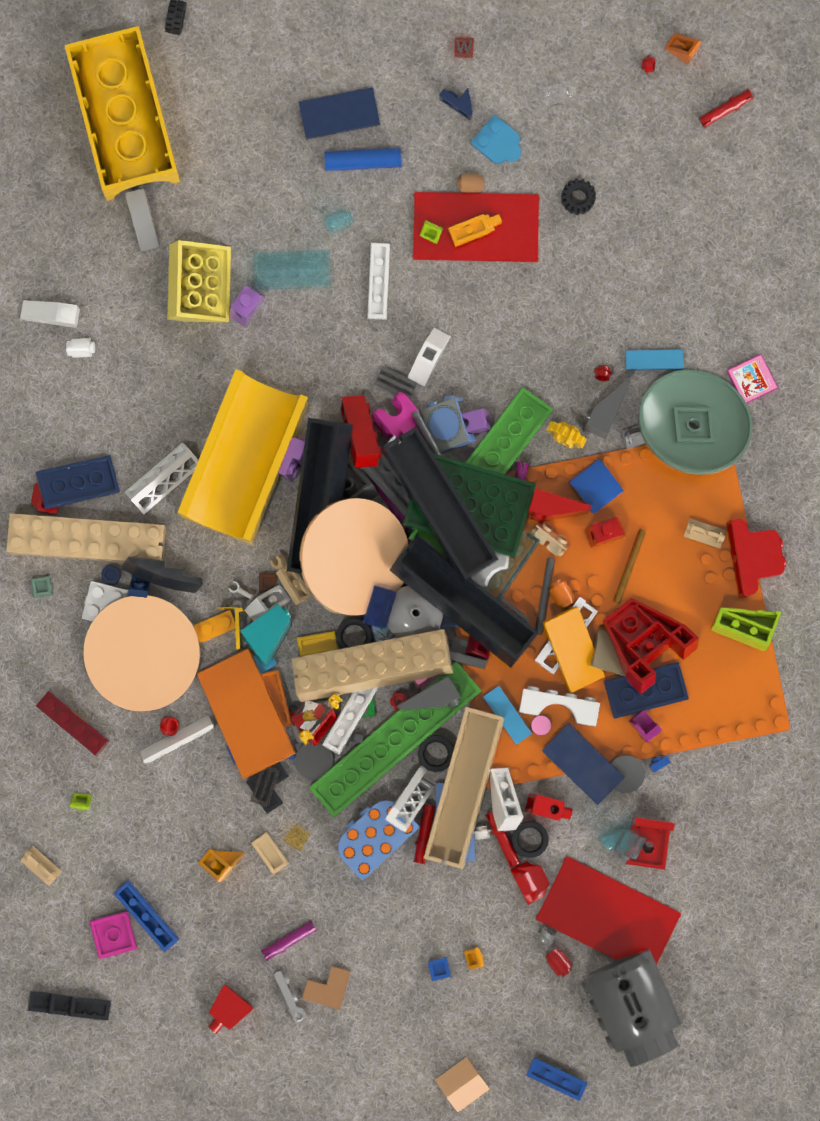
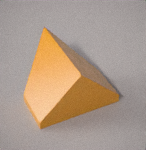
M210 848L198 864L221 883L245 852L213 851Z

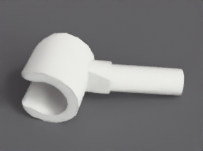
M236 581L232 582L238 586L235 591L228 588L231 593H239L249 599L253 598V595L240 588L239 583Z

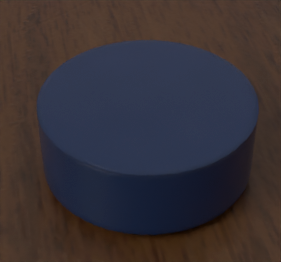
M108 565L102 570L101 577L106 584L114 585L119 582L121 572L116 566Z

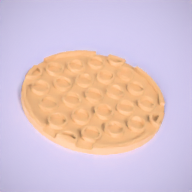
M351 498L339 500L328 505L317 514L307 527L300 547L303 580L307 588L314 595V598L326 608L346 615H364L385 606L392 594L403 585V581L389 571L395 561L409 546L402 525L387 508L367 499Z
M150 595L147 598L129 596L108 605L96 616L90 625L84 643L85 668L94 687L111 703L133 711L156 710L177 700L190 687L200 662L198 636L188 617L171 602Z

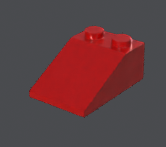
M535 489L527 515L531 516L530 519L536 522L588 514L591 505Z

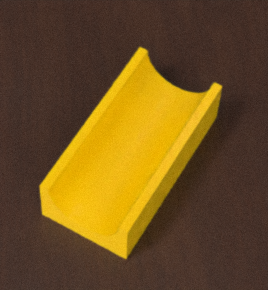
M139 26L64 45L101 188L106 200H113L120 192L145 183L168 181L174 184L180 182Z
M235 369L178 509L180 517L253 545L281 476L279 470L292 437L296 438L308 409V397L274 389Z

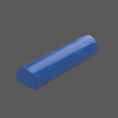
M400 147L324 151L326 171L401 167Z
M129 880L113 893L164 953L180 940Z

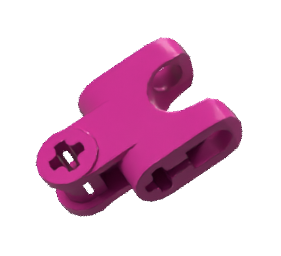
M403 392L396 393L392 398V403L397 410L396 416H390L383 409H377L371 415L376 426L388 440L392 436L400 439L401 435L415 427L421 433L412 416V413L418 409Z

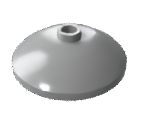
M409 586L402 587L393 593L385 607L387 627L396 638L437 631L442 623L443 613ZM413 610L419 612L418 617L412 615Z

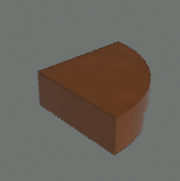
M259 573V593L267 592L274 587L278 580L276 573Z

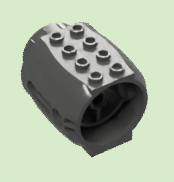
M648 948L582 976L584 979L581 982L586 995L590 993L592 997L589 1000L594 1013L598 1012L600 1016L597 1019L602 1031L606 1030L608 1034L605 1039L610 1050L614 1049L616 1053L623 1051L630 1067L652 1061L678 1047L672 1030L681 1025L682 1022ZM642 1016L640 1021L635 1022L637 1017Z

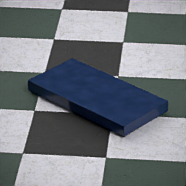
M373 87L299 102L306 140L380 125Z
M110 455L35 472L45 510L120 492Z
M679 662L653 668L656 672L655 683L642 694L630 685L624 676L604 681L613 719L639 713L641 710L647 711L688 700L689 697Z
M570 723L542 750L597 805L625 778Z

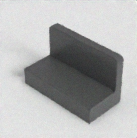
M453 638L450 648L451 661H457L458 663L485 670L487 660L465 654L468 641Z

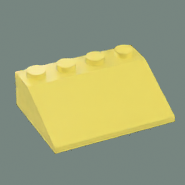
M181 240L169 244L167 320L229 322L231 247Z

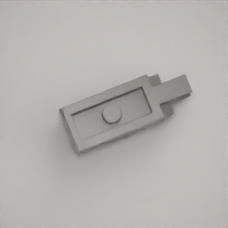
M281 970L274 972L273 976L294 1022L297 1023L306 1018L304 1009L296 1006L295 1002L298 999L293 990L290 991L287 986L290 981L286 973H281Z

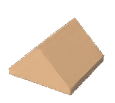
M467 1057L435 1079L457 1112L489 1090V1087Z

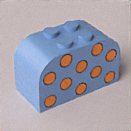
M393 801L378 802L371 809L367 806L360 813L362 817L357 822L353 819L345 827L347 831L340 838L338 844L340 857L362 881L419 828L418 824L413 820L406 832L385 820L395 805ZM396 817L398 820L406 824L403 817Z

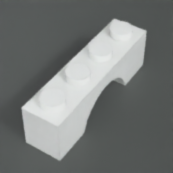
M528 686L527 689L522 691L519 713L538 716L546 706L560 704L572 712L575 723L594 727L597 724L600 703H597L595 698L585 697L584 700L577 699V695L566 693L565 696H560L558 691L547 690L544 693L539 692V688Z

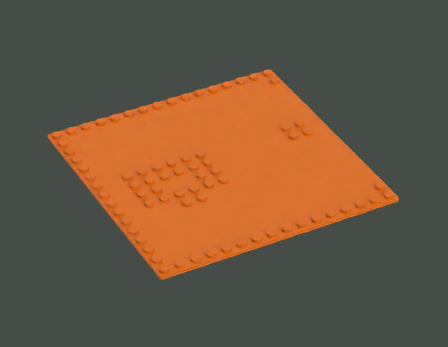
M647 445L528 468L526 481L536 484L535 489L584 503L568 481L599 458L624 491L595 514L589 511L585 515L541 521L542 523L546 522L553 528L552 531L557 535L560 534L568 540L567 543L570 546L561 557L555 556L546 549L550 543L548 540L542 545L532 537L531 531L539 522L531 520V516L527 515L515 558L509 557L508 568L494 573L489 579L487 587L483 588L495 598H498L499 595L505 598L530 619L527 623L535 629L547 558H554L551 584L558 580H561V582L566 581L575 596L573 597L575 602L562 609L556 604L549 592L545 620L571 609L579 597H581L588 605L598 611L587 626L588 634L592 644H594L597 629L606 631L603 620L629 599L633 598L683 623L699 638L697 649L684 660L669 647L648 664L653 669L679 662L689 697L685 701L646 711L651 719L662 729L648 743L639 736L629 722L638 713L613 719L604 681L623 676L603 670L605 677L570 693L560 667L552 674L535 662V659L549 641L544 626L542 635L535 637L511 668L491 652L485 670L462 664L464 671L482 690L470 701L472 709L494 714L483 696L497 686H500L532 733L516 745L505 728L502 727L491 769L508 768L513 785L566 775L542 750L568 723L586 738L609 762L621 754L632 755L641 760L788 731L790 729L772 640L769 647L763 652L711 631L715 616L720 608L750 611L763 610L766 612L759 580L758 591L755 594L744 598H739L726 522L733 519H743L747 523L735 464L713 474H689L666 465L651 452ZM516 470L507 472L506 475L515 478ZM614 517L620 518L626 537L591 548L585 529L593 524ZM689 518L726 530L721 548L684 537ZM641 529L646 531L621 603L618 604L613 602L638 530ZM585 607L580 609L583 620L588 619L592 614ZM455 628L457 638L468 641L469 634L462 628ZM555 655L547 656L544 660V663L552 669L557 663ZM528 686L539 688V692L544 693L547 690L558 691L560 696H565L566 693L577 695V699L584 700L585 697L595 698L596 702L600 703L597 724L594 727L575 723V718L567 707L560 704H551L546 706L538 715L547 717L550 720L551 728L547 734L537 735L531 728L532 721L537 716L519 713L522 691L527 689ZM490 775L486 785L488 789H491Z

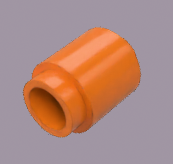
M558 580L550 585L552 589L549 592L556 604L562 609L575 602L573 598L575 596L566 581L561 582V580Z

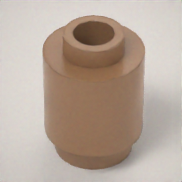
M461 173V177H457V188H460V192L479 193V191H484V175H479V173Z

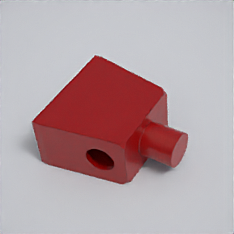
M618 517L593 524L585 529L591 548L626 537Z
M529 793L524 812L560 821L561 818L570 820L573 809L565 807V802Z
M225 984L209 1011V1014L214 1019L208 1025V1028L216 1034L223 1026L231 1030L254 1007Z

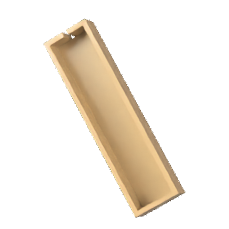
M10 514L6 552L14 555L122 563L128 557L163 560L164 547L159 546V543L165 545L166 527L165 525Z
M444 629L292 658L296 695L300 702L326 698L333 694L342 695L453 673L448 639Z
M468 707L465 708L424 859L442 864L446 860L445 865L464 869L504 724V717Z

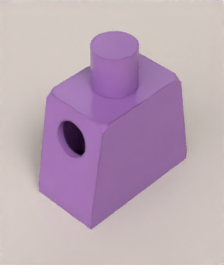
M245 285L232 304L229 317L246 327L265 296Z
M484 408L462 414L464 424L469 422L468 427H466L468 434L476 435L491 430L489 413Z

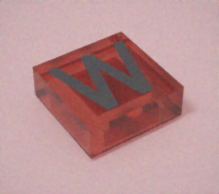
M455 37L454 58H473L474 38Z

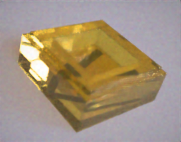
M293 825L284 842L301 852L310 834Z

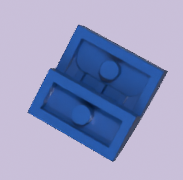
M599 458L568 481L583 502L591 505L590 512L592 514H595L624 491Z

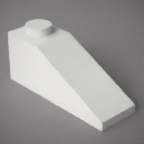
M23 300L20 319L77 328L80 309L78 305Z
M491 769L489 775L492 809L498 831L516 830L523 819V815L509 769Z

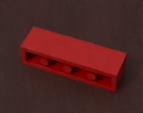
M365 395L342 397L340 411L343 423L353 424L350 451L354 467L378 466V460L382 457L381 447L377 446L378 435L373 430L374 419L369 415V402L366 403Z

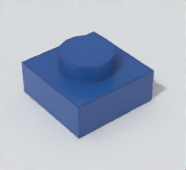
M660 755L651 760L652 765L649 768L652 773H655L671 762L667 756L662 758Z
M447 957L428 961L432 981L451 977Z

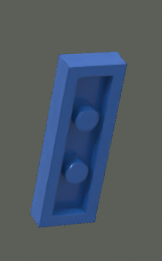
M535 1057L526 1073V1076L580 1101L588 1084Z

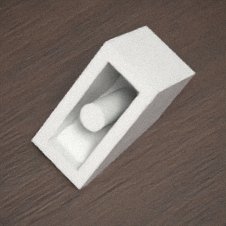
M279 584L255 598L245 611L255 621L277 604L282 608L291 598Z

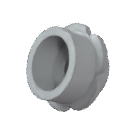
M543 927L542 930H538V939L546 945L554 943L553 940L556 935L550 929Z

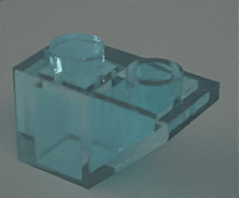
M622 828L599 836L597 840L603 843L602 847L610 851L614 849L619 852L618 856L629 860V858L637 859L647 838L631 829Z

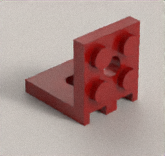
M637 817L632 818L626 864L665 870L670 831H674L675 823ZM645 842L652 843L653 851L651 853L643 851L642 846Z

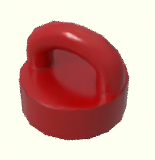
M164 716L160 722V731L163 735L174 736L178 731L179 722L175 717Z

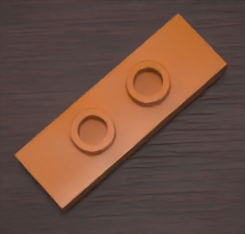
M279 670L261 673L284 727H291V718Z

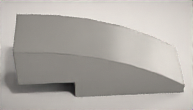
M144 188L125 193L141 252L159 248Z

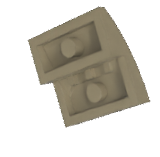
M597 629L593 644L595 649L590 667L625 677L607 631Z

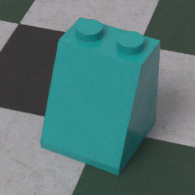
M279 604L240 631L243 639L265 669L270 665L292 627L290 622L292 620L291 614L285 606L281 608Z

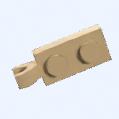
M283 554L276 556L275 559L270 561L271 566L279 570L276 574L295 606L312 597L299 574L287 571V562Z

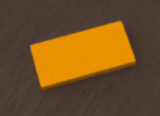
M575 606L542 622L570 693L605 677L603 670L590 667L594 647L579 607Z

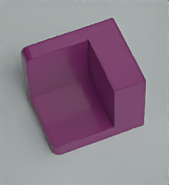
M641 710L629 720L639 736L647 743L662 731L660 726L651 719L645 710Z

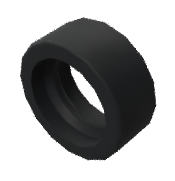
M349 618L343 621L336 632V641L340 649L349 648L343 640V633L351 625L360 626L365 631L366 639L362 645L371 643L373 639L369 624L359 618Z
M429 736L419 745V762L428 771L441 772L450 766L454 747L443 736ZM438 742L446 747L448 755L444 763L432 765L427 762L424 753L426 747L431 743Z
M526 821L520 823L517 829L513 831L511 842L514 850L519 855L526 858H534L540 856L546 850L549 836L541 824L535 821ZM534 828L540 833L542 838L541 844L536 850L526 851L520 846L519 835L524 829Z

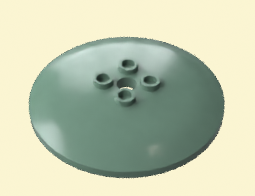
M681 370L664 375L648 388L639 407V428L646 445L658 459L678 471L697 475L723 471L734 465L743 456L751 440L752 418L745 400L731 384L708 372ZM689 423H695L698 429L690 428Z

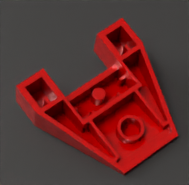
M633 598L629 599L603 620L627 682L640 694L655 683L656 672L648 665L669 647L683 660L698 647L699 638L686 625Z

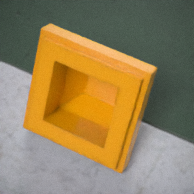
M478 947L464 951L469 970L484 966L483 954Z

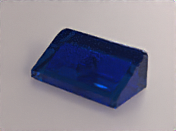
M374 586L363 623L380 629H386L396 592Z

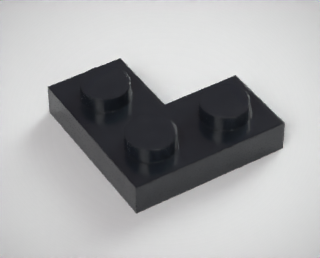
M280 762L262 770L246 781L266 814L283 804L273 788L289 777Z

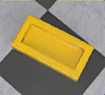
M335 631L297 637L300 657L338 650Z

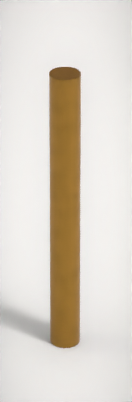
M638 530L613 599L615 603H621L646 534L644 530Z

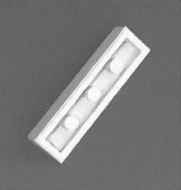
M206 716L177 731L174 736H168L141 750L140 754L143 762L148 764L213 730L215 727L210 717Z

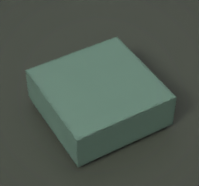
M50 576L31 578L33 598L53 595Z

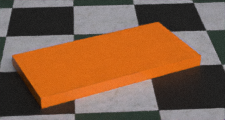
M246 649L197 673L243 779L296 754L250 649Z

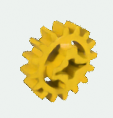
M550 421L546 428V431L552 434L555 442L570 449L573 446L583 449L587 441L584 436L580 435L577 427L564 421L560 423Z

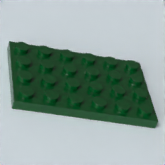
M434 454L493 551L497 554L515 558L536 484ZM410 499L403 526L433 534L412 499Z

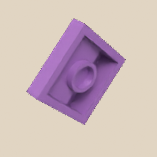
M301 436L298 439L292 437L279 470V474L285 480L292 483L294 478H297L300 473L299 465H302L305 438Z

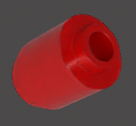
M557 947L545 956L547 964L557 976L562 975L564 977L572 971L570 967L573 964L565 953Z

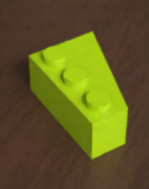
M720 608L715 616L711 631L765 652L770 645L781 612Z

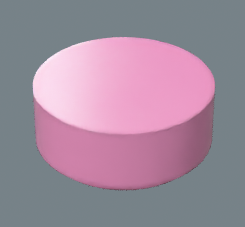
M537 716L533 719L531 728L535 734L542 736L549 732L551 723L547 717Z

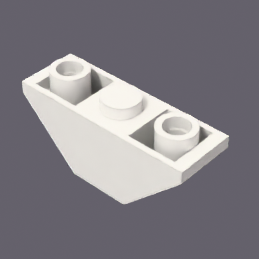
M433 328L413 364L408 379L425 387L451 336Z

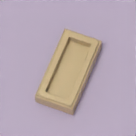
M267 832L251 843L273 875L289 864Z

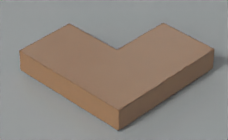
M332 966L326 985L307 980L302 999L340 1010L351 971Z

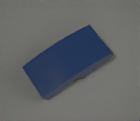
M131 575L128 596L147 598L151 583Z

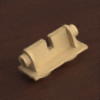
M689 518L684 537L721 548L726 530Z
M539 522L531 531L532 537L542 545L548 540L550 543L546 549L555 556L561 557L570 546L567 543L568 540L564 536L553 532V528L546 522Z
M34 846L20 860L48 886L62 873L57 866Z

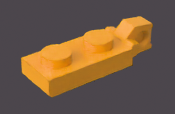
M482 214L452 226L448 230L455 247L490 234L492 231H495V226L502 224V220L499 214L493 217H489L488 214Z
M231 610L197 623L194 626L199 643L206 642L236 629Z

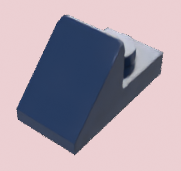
M443 89L439 95V100L468 120H471L473 111L469 89L465 90L460 99H458L457 94L453 91Z

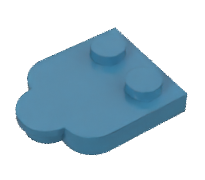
M495 114L470 143L471 146L494 164H502L505 161L515 162L521 156V149L518 146L520 142L519 134Z

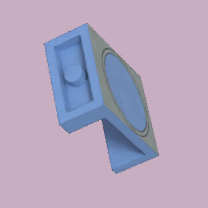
M454 395L445 397L444 402L439 404L438 402L430 403L426 409L421 410L425 424L441 454L476 441L474 434L467 433L458 405L463 399Z

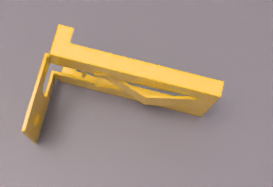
M237 607L217 608L219 610L235 609L236 649L241 651V617L239 612L245 614L246 611L243 608Z

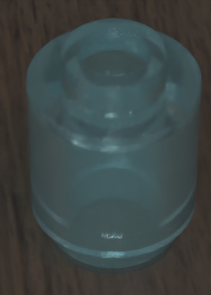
M345 209L324 218L329 233L333 231L336 233L351 228L350 223L354 222L351 212H346Z

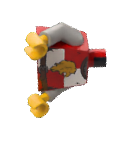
M333 694L326 701H305L301 707L294 704L290 706L289 714L292 716V732L296 741L302 742L305 745L308 744V741L313 746H316L336 722L337 717L333 708L338 709V703L343 700L337 694Z

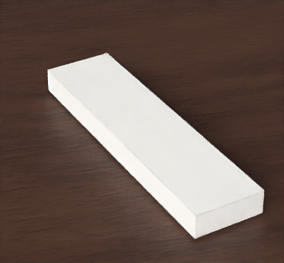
M371 243L368 319L387 320L389 243Z
M378 688L352 693L322 746L340 755Z

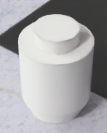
M91 338L71 339V341L66 343L67 355L73 358L92 357V353H95V342H92Z

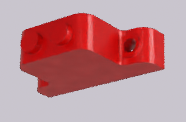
M733 519L726 522L738 596L739 598H744L758 591V580L781 575L786 567V558L782 554L783 540L779 537L777 531L749 532L748 524L743 519Z

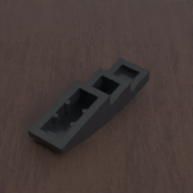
M128 557L121 566L122 570L142 580L177 591L196 593L203 585L202 578L184 576L183 569L165 568V561Z
M30 991L27 1011L108 1021L111 1001Z

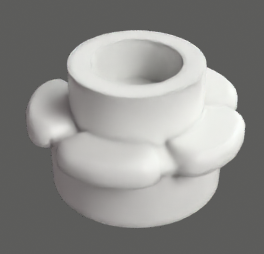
M487 826L475 828L476 831L473 832L475 840L490 838L491 830H487Z

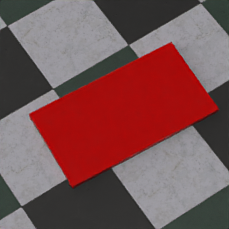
M414 192L413 260L538 262L539 194ZM482 214H488L489 217L500 215L502 224L495 226V231L455 247L448 228ZM426 220L443 228L437 244L420 236Z
M566 856L535 920L615 960L648 948L657 965L682 913Z

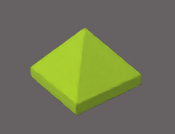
M426 220L420 236L437 244L443 228Z
M73 793L70 807L79 811L89 810L92 795Z

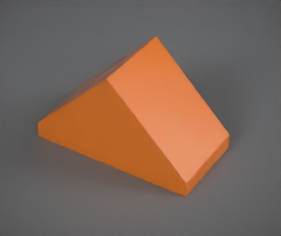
M674 33L664 49L688 65L699 50L701 42L700 40Z

